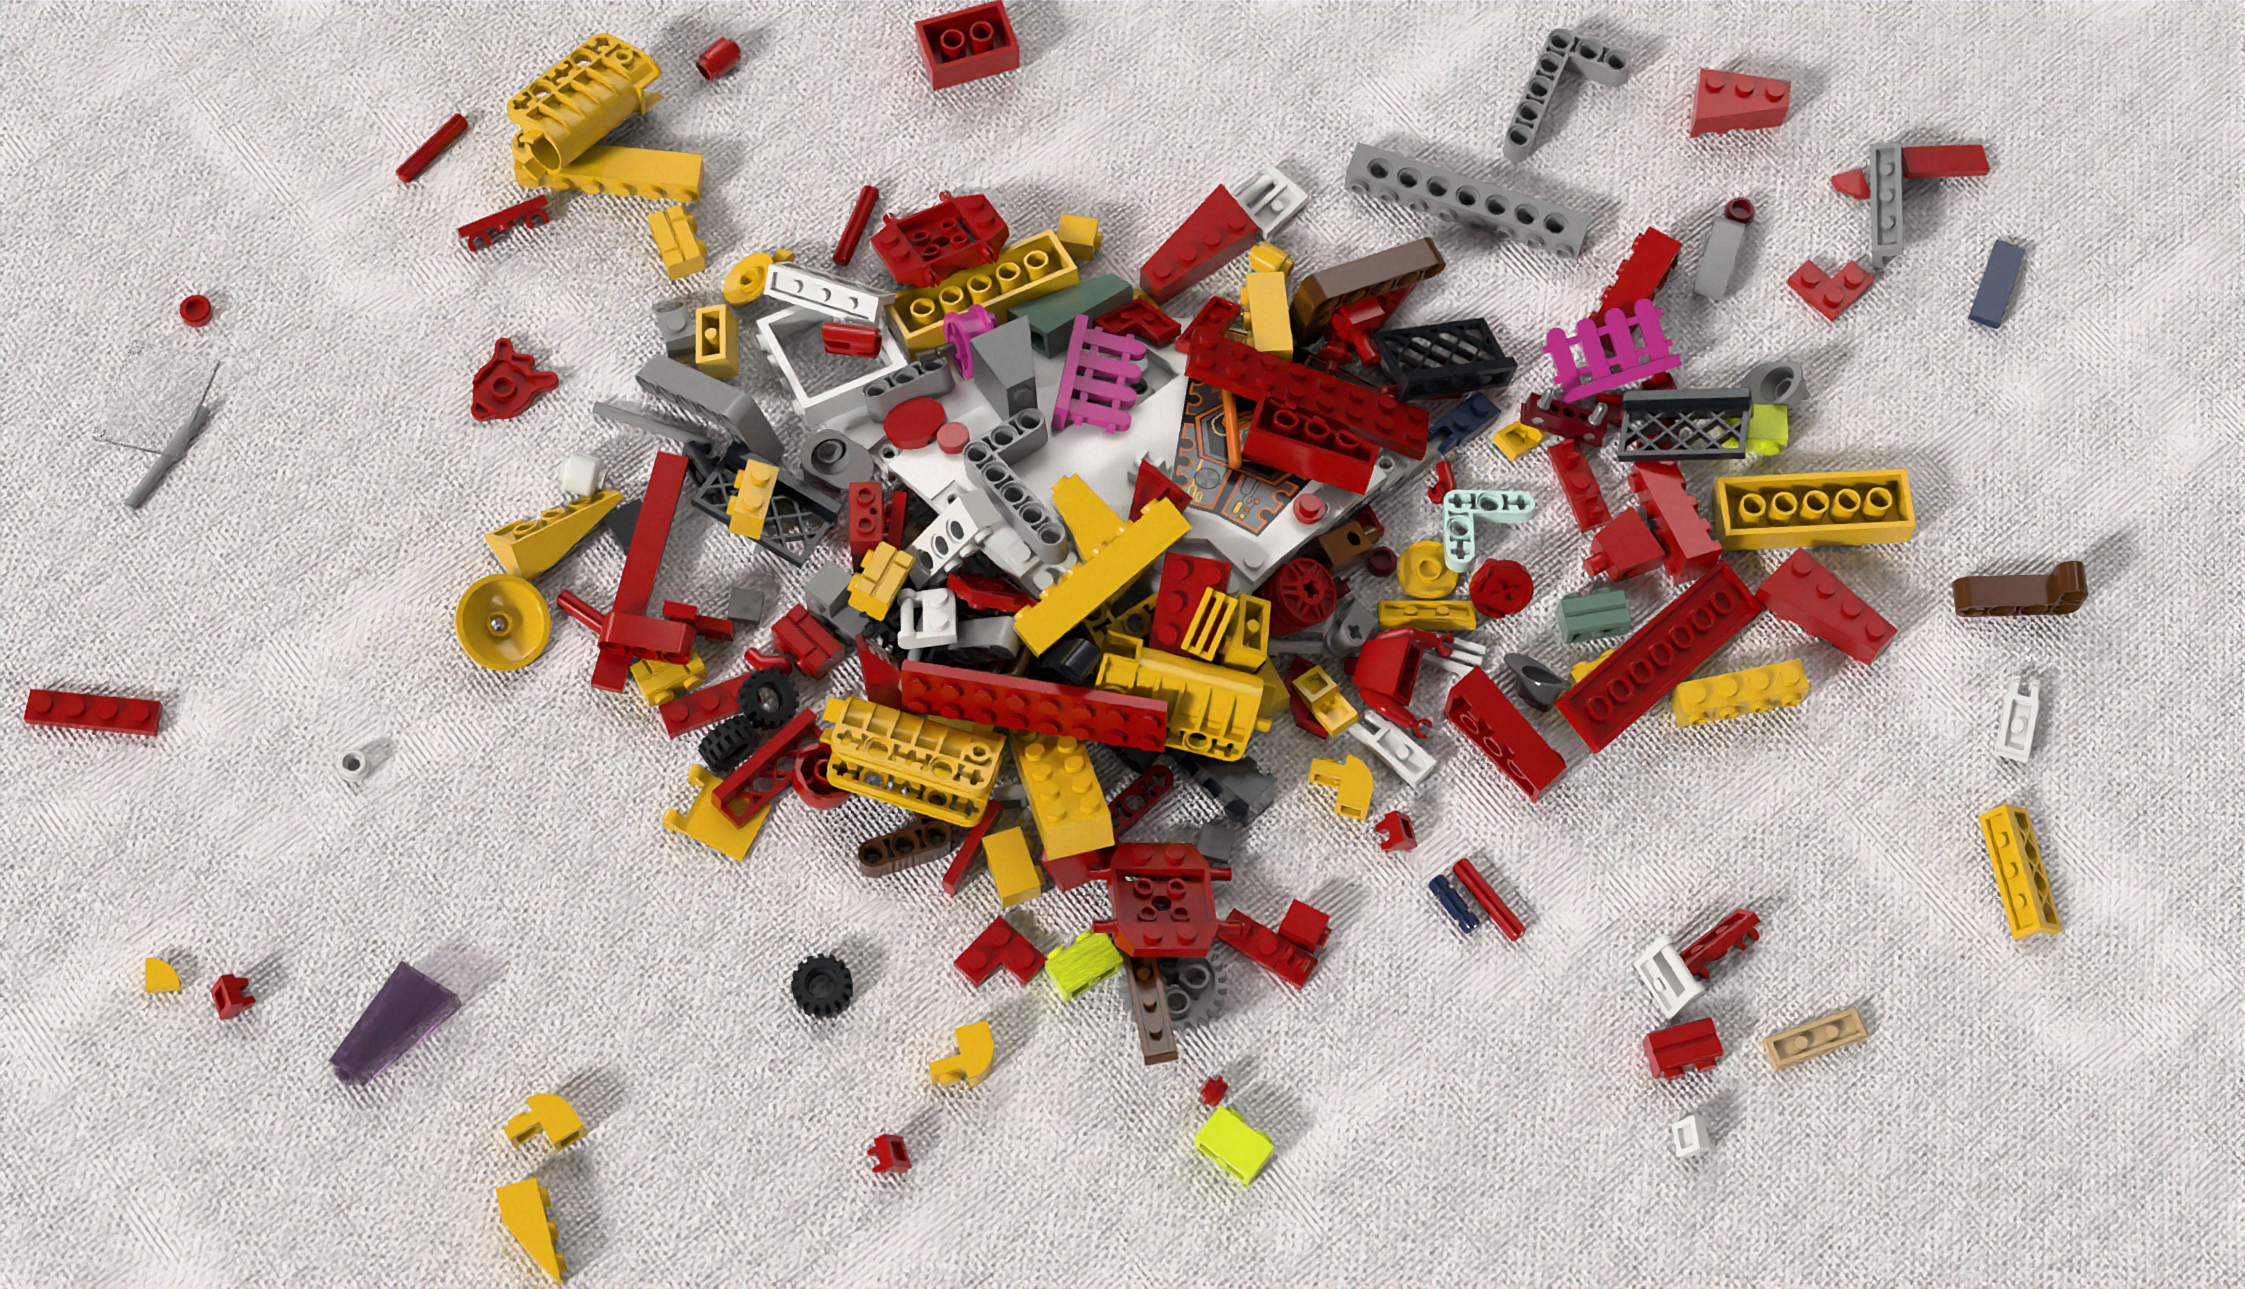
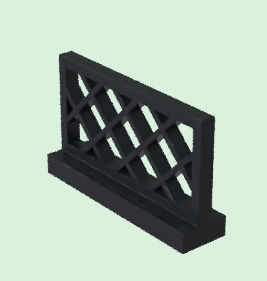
M1484 317L1375 332L1373 337L1398 385L1395 394L1399 402L1506 387L1509 385L1518 367L1513 356L1506 357ZM1478 329L1483 340L1466 333V331ZM1447 333L1458 340L1454 344L1439 337V335ZM1421 337L1431 342V344L1427 348L1412 339ZM1394 341L1404 347L1400 352L1390 347L1387 342ZM1463 341L1478 348L1476 353L1474 354L1460 347V342ZM1434 344L1451 352L1449 357L1447 358L1433 351ZM1407 348L1424 356L1422 361L1420 362L1404 354ZM1482 350L1492 355L1494 359L1486 360L1478 355ZM1455 354L1470 361V363L1460 364L1451 359ZM1429 358L1443 366L1433 368L1424 363ZM1399 363H1404L1416 370L1403 373Z
M1750 387L1624 391V414L1617 453L1618 462L1746 458L1750 418H1753L1754 414ZM1727 418H1742L1732 427L1725 422ZM1666 419L1679 420L1670 428L1665 427L1661 423ZM1696 419H1711L1700 428L1693 423ZM1631 421H1648L1638 429L1631 425ZM1687 426L1693 433L1681 440L1675 434ZM1716 426H1720L1725 432L1717 438L1713 439L1707 434ZM1656 427L1662 433L1650 441L1644 434ZM1731 437L1739 442L1738 448H1723L1721 446ZM1699 438L1708 443L1701 449L1689 447ZM1637 439L1644 444L1637 451H1627V446ZM1668 439L1676 444L1669 450L1658 448L1659 445Z
M733 441L727 448L724 458L692 498L691 505L729 527L732 515L725 513L729 504L726 491L738 489L734 488L735 482L723 483L721 474L724 470L728 469L737 475L739 469L745 471L748 459L772 466L776 465ZM779 468L769 505L772 517H766L763 525L775 524L778 536L766 537L761 534L759 540L747 538L801 569L829 529L832 530L838 522L842 504ZM720 492L723 504L712 505L703 500V498L708 493ZM786 503L793 508L794 514L778 516L775 504ZM813 519L821 524L822 527L817 531L806 532L802 520ZM796 521L800 533L784 535L781 523ZM802 540L805 550L801 556L788 550L787 542Z

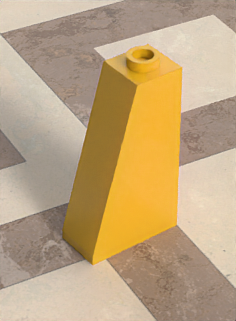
M1074 473L1070 478L1064 475L1052 486L1051 489L1055 493L1051 495L1050 501L1082 561L1086 564L1093 558L1090 552L1103 541L1110 544L1118 537L1115 532L1124 522ZM1158 559L1105 603L1109 607L1115 603Z

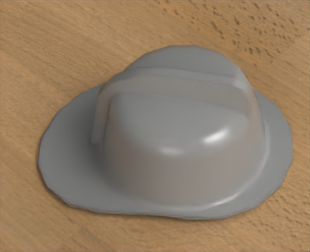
M1769 362L1760 364L1745 375L1740 388L1750 387L1753 404L1787 405V411L1797 406L1801 400H1808L1810 398V393L1807 390L1806 381L1803 377L1802 366L1797 362Z
M825 429L816 434H811L800 452L801 462L807 471L842 489H849L850 482L869 481L874 471V462L869 451L837 430Z

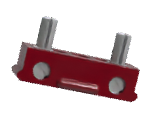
M1547 387L1543 395L1531 392L1527 401L1521 404L1520 423L1567 439L1573 438L1575 441L1591 446L1602 447L1603 438L1607 433L1608 415H1605L1608 407L1605 403H1599L1594 411L1553 399L1556 390L1553 387L1552 389Z

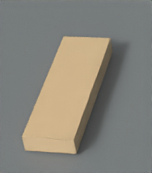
M1856 1006L1766 1037L1762 1040V1044L1774 1071L1778 1072L1867 1040L1869 1034Z

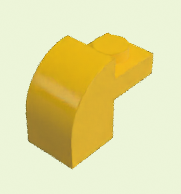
M1350 754L1347 755L1345 766L1340 765L1331 758H1313L1308 782L1339 789L1333 813L1365 821L1373 791V778L1366 764Z
M987 1020L954 1029L959 1055L928 1063L933 1085L938 1083L941 1086L953 1085L959 1082L961 1077L966 1076L970 1089L979 1085L987 1078L994 1062L993 1039Z
M548 1093L536 1094L526 1098L532 1111L527 1114L525 1112L516 1114L507 1122L508 1125L503 1128L513 1148H516L544 1130L557 1152L587 1135L582 1122L572 1106L565 1099Z

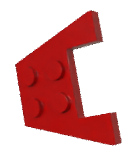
M949 573L947 586L957 593L956 596L958 598L969 602L968 606L975 609L987 610L988 607L1008 613H1018L1026 605L1029 604L1033 608L1042 601V599L1031 598L1012 579L1007 578L1006 574L995 573L994 578H985L981 573Z

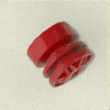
M1303 557L1282 565L1252 592V596L1271 602L1269 633L1273 636L1284 638L1325 621L1333 613L1337 603V589L1330 573L1314 559Z

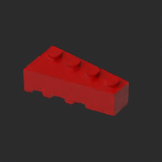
M1220 183L1140 268L1141 289L1161 307L1251 249L1257 242L1258 226Z
M1650 226L1645 234L1639 233L1631 246V249L1634 250L1629 260L1624 258L1615 275L1619 277L1614 286L1608 285L1600 298L1603 304L1598 313L1593 310L1588 317L1593 320L1596 329L1606 326L1604 317L1610 309L1618 308L1622 310L1625 318L1628 319L1635 316L1634 305L1638 300L1646 298L1653 302L1656 293H1654L1655 289L1662 290L1671 269L1674 270L1679 263L1682 243ZM1638 324L1629 326L1631 336L1637 329ZM1609 333L1599 336L1602 347L1615 354Z
M1261 389L1241 458L1365 496L1380 447L1344 429L1335 431L1329 428L1326 420L1316 415L1311 419L1297 412L1298 406L1288 401L1281 404L1271 399V393Z
M1675 461L1634 462L1630 475H1628L1629 487L1633 493H1637L1641 502V515L1645 521H1649L1652 528L1651 533L1666 553L1663 560L1666 573L1669 576L1672 575L1676 585L1699 579L1716 565L1723 549L1719 540H1711L1709 535L1711 526L1706 518L1699 519L1698 502L1694 495H1686V481Z
M1801 547L1758 587L1755 594L1756 599L1763 607L1777 613L1776 617L1786 622L1788 620L1805 628L1806 633L1815 638L1818 635L1831 642L1832 647L1868 666L1890 646L1898 632L1892 624Z
M1478 665L1450 689L1443 714L1535 803L1563 779L1567 769L1563 757L1557 751L1550 748Z

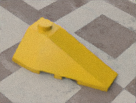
M605 488L595 492L590 497L583 496L571 500L568 503L569 508L546 509L540 512L541 517L537 520L523 523L521 518L485 534L484 537L510 575L518 576L526 581L533 580L542 575L541 571L554 565L623 499L621 492Z

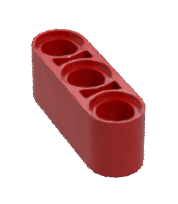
M609 612L605 614L597 646L602 651L610 654L686 665L690 662L697 630L685 623Z

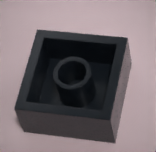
M640 498L604 516L607 527L625 556L628 555L643 504Z

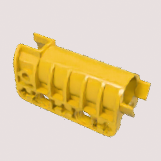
M600 33L592 36L507 102L509 119L520 125L521 130L514 134V138L511 140L513 157L524 163L522 168L537 182L546 175H556L635 112L643 115L664 98V96L657 92L649 93L644 91L645 88L660 78L662 75L661 68L647 53L611 34ZM581 61L590 62L587 65H578ZM541 92L549 93L548 96H544V97H538V96H537V95H538L539 93H541Z
M1110 630L1106 631L1100 649L1102 659L1094 668L1093 676L1096 678L1093 689L1168 701L1167 727L1170 729L1166 732L1165 746L1225 761H1236L1244 755L1253 729L1266 733L1269 731L1272 721L1259 718L1257 714L1260 705L1271 707L1276 684L1264 682V676L1166 653L1162 650L1143 647V639ZM1192 733H1201L1206 736V739L1201 740L1190 737ZM1228 743L1234 744L1232 749L1228 748Z
M850 695L846 701L829 697L823 720L836 723L834 730L825 727L820 741L831 744L832 754L826 774L827 780L831 785L963 827H974L981 822L1003 760L1001 751L1007 739L1006 735L972 726L971 731L967 732ZM841 768L847 769L843 776L837 775V771ZM856 772H860L859 781L854 780ZM868 776H877L882 780V784L874 786L867 784L864 779ZM888 782L893 783L890 790H887ZM904 787L910 789L907 795L900 794ZM920 791L924 792L922 800L918 799ZM933 795H939L945 799L946 803L939 806L930 803L928 798ZM952 801L956 802L954 810L951 809ZM967 807L973 808L970 816L964 813Z

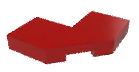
M1296 655L1282 681L1291 696L1289 702L1290 711L1296 727L1326 740L1329 733L1312 714L1292 684V681L1315 667L1316 664Z

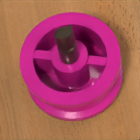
M979 304L971 305L968 312L957 314L953 311L946 313L943 320L946 344L917 352L915 355L920 363H928L937 360V358L950 356L961 377L965 380L972 379L974 377L969 340L997 328L996 318L992 312L987 313Z

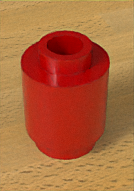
M721 37L699 55L696 67L700 74L708 81L720 79L741 61L739 55L741 50L732 39L727 40Z

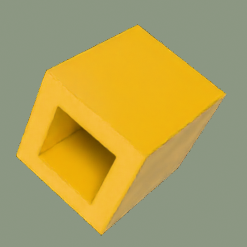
M1062 214L1057 238L1070 258L1093 261L1095 250H1101L1103 232L1098 231V219Z

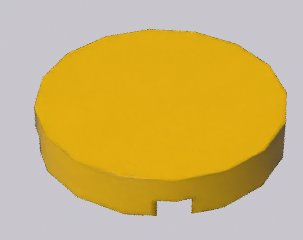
M1430 540L1419 541L1410 545L1399 557L1396 570L1399 586L1406 595L1419 601H1441L1452 594L1458 585L1460 573L1450 570L1445 564L1444 544Z

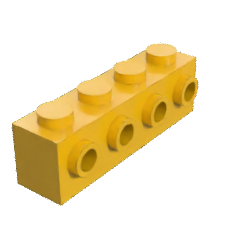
M1801 659L1678 683L1674 687L1669 699L1677 726L1680 728L1699 726L1720 719L1729 720L1749 713L1759 714L1779 707H1793L1803 702L1810 687Z

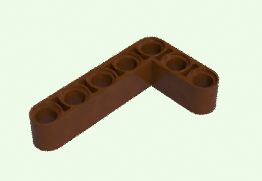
M1426 237L1313 273L1300 283L1288 310L1291 333L1299 347L1311 346L1322 338L1335 309L1435 277L1445 269L1446 263L1432 239Z
M902 708L896 709V710H899V711H902V712L909 713V714H912V715H913L912 712L903 711ZM904 787L905 795L910 792L909 788ZM920 791L919 800H922L924 792ZM933 795L928 798V801L932 804L943 805L939 795ZM911 811L915 826L868 839L859 846L858 859L861 872L867 877L878 878L946 857L952 848L949 822ZM934 835H941L945 838L944 842L940 844H932L929 842V839ZM903 844L911 845L914 848L908 854H902L897 851V848ZM870 854H878L882 857L877 863L865 861V858Z

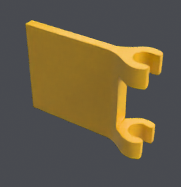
M693 763L687 773V781L702 787L686 817L668 808L662 818L664 821L662 825L672 831L683 833L742 862L771 810L772 804L768 803L740 829H737L711 803L712 791L724 780L714 776L700 765ZM735 798L727 806L740 817L749 809V799ZM753 799V805H754L759 799Z

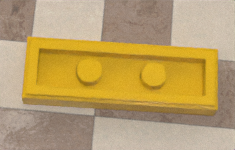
M1378 600L1377 602L1379 630H1392L1407 626L1422 630H1476V615L1472 601Z

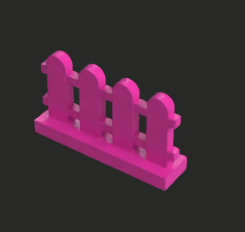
M1644 298L1635 303L1634 317L1626 319L1622 310L1613 308L1605 314L1606 326L1596 329L1593 320L1589 318L1580 319L1575 325L1577 336L1568 339L1562 329H1550L1546 334L1547 345L1543 346L1542 349L1544 354H1551L1557 376L1552 377L1554 385L1560 383L1562 388L1561 392L1555 394L1556 400L1570 403L1681 366L1682 362L1679 353L1673 355L1669 353L1668 347L1673 346L1671 338L1665 340L1658 317L1663 315L1662 309H1655L1653 302ZM1635 324L1639 325L1645 347L1635 349L1629 326ZM1609 333L1616 356L1606 359L1599 336ZM1580 343L1587 365L1579 369L1576 368L1570 349L1571 345ZM1648 354L1650 362L1641 365L1638 357ZM1619 364L1621 372L1611 375L1609 367ZM1590 374L1592 381L1582 384L1580 376Z
M1076 313L1050 428L1063 430L1065 420L1070 419L1074 420V425L1082 426L1083 422L1107 428L1106 433L1114 434L1115 430L1126 431L1130 428L1132 417L1128 412L1119 410V407H1132L1135 404L1137 394L1134 389L1124 386V383L1136 384L1141 376L1140 367L1129 363V360H1142L1146 352V346L1143 342L1134 340V335L1127 334L1125 338L1102 332L1103 328L1095 326L1094 330L1088 329L1086 327L1089 316ZM1083 348L1090 351L1089 353L1082 352L1081 349ZM1100 352L1116 357H1121V361L1097 355V353ZM1076 372H1081L1085 374L1084 376L1076 375ZM1092 376L1115 380L1116 384L1093 379ZM1071 395L1078 396L1079 400L1072 399ZM1087 399L1108 403L1112 405L1110 408L1098 404H1093L1087 402Z

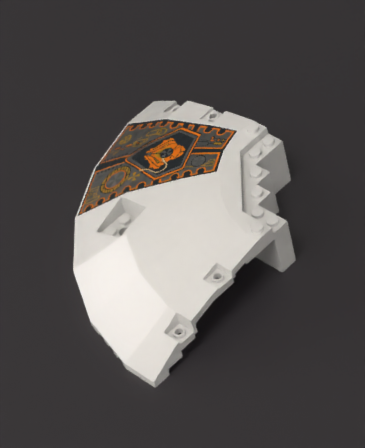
M1195 318L1172 319L1181 324L1182 334ZM1230 327L1223 337L1246 344L1248 333L1247 331ZM1135 333L1133 334L1134 340L1143 342L1146 346V352L1142 360H1129V363L1140 367L1141 376L1137 383L1145 385L1147 391L1137 395L1135 404L1132 407H1119V410L1126 411L1131 415L1132 421L1128 430H1115L1114 434L1106 433L1107 428L1083 422L1082 426L1074 425V420L1070 419L1065 420L1063 430L1050 428L1068 349L1051 359L1032 349L1038 409L1045 417L1048 441L1044 447L1010 468L1064 527L1050 501L1051 495L1055 493L1051 488L1061 477L1066 475L1070 478L1076 473L1125 523L1128 521L1136 484L1127 479V470L1133 465L1136 455L1142 448H1145L1156 456L1165 459V461L1172 464V473L1168 479L1193 497L1190 505L1181 514L1192 528L1189 533L1166 552L1231 562L1232 571L1227 596L1236 599L1240 593L1252 596V592L1294 556L1300 547L1314 536H1321L1352 507L1375 490L1380 493L1387 491L1402 476L1406 478L1423 462L1425 464L1428 463L1439 453L1437 449L1447 437L1441 434L1431 442L1427 441L1426 454L1422 461L1380 447L1365 496L1243 458L1241 467L1239 469H1232L1228 458L1222 389L1184 375L1188 354L1175 350L1176 340L1180 336L1156 346L1140 334ZM1293 343L1292 362L1300 363L1307 368L1324 374H1330L1325 371L1327 363L1323 358L1318 357L1316 352L1307 347L1301 348L1298 344ZM1083 348L1081 349L1082 352L1089 353L1090 351ZM1100 352L1097 353V355L1121 361V357H1116ZM947 356L955 386L950 393L935 400L943 406L948 418L947 423L958 422L967 427L971 442L1003 421L976 386L974 378L965 380L961 377L951 357ZM1339 366L1337 374H1330L1337 379L1360 385L1373 392H1377L1379 387H1381L1343 366ZM1076 372V375L1084 376L1085 374L1081 372ZM1092 376L1093 379L1116 384L1115 380ZM1124 383V386L1130 387L1131 385H1133ZM1235 394L1242 454L1257 402ZM1071 395L1072 399L1079 400L1078 396ZM1087 399V402L1093 404H1098L1110 408L1112 405L1108 403ZM866 405L836 416L825 424L826 429L837 430L847 438L862 445L872 456L874 467L888 481L894 482L898 478L922 497L939 515L950 505L948 503L950 499L977 489L966 475L962 452L958 454L943 452L935 437L929 440V445L923 448L912 450L899 449L893 446L892 442L887 439L883 429L884 422H876L870 418ZM886 452H893L895 456L886 458L884 454ZM1386 463L1391 468L1384 470L1379 465ZM1301 494H1314L1320 497L1325 504L1326 512L1323 518L1315 524H1303L1295 517L1293 503ZM1001 515L1002 521L993 529L995 534L988 540L978 544V547L1031 598L1041 599L1039 595L1053 583L1058 587L1059 577L1076 563L1080 562L1083 566L1085 565L1067 531L1066 537L1069 549L1067 559L1058 565H1048L1035 554ZM1165 553L1111 605L1113 606L1112 615L1114 618L1134 600L1139 603L1148 596L1159 592ZM1154 607L1153 609H1151V610H1149V611H1146V612L1149 614L1150 612H1152L1153 610H1155L1156 607Z

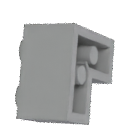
M828 560L804 587L807 610L818 622L833 631L834 637L840 643L846 646L851 644L857 649L855 635L862 634L869 638L875 630L873 628L865 629L864 626L869 622L868 618L859 617L861 611L849 606L848 601L852 592L847 590L853 576Z

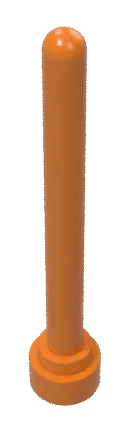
M1222 389L1229 465L1232 469H1239L1242 465L1236 398L1234 393Z

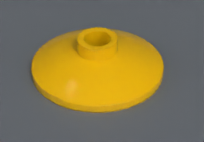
M755 253L741 260L730 271L724 282V298L732 305H743L756 299L764 292L769 264L775 263L774 260L766 253Z

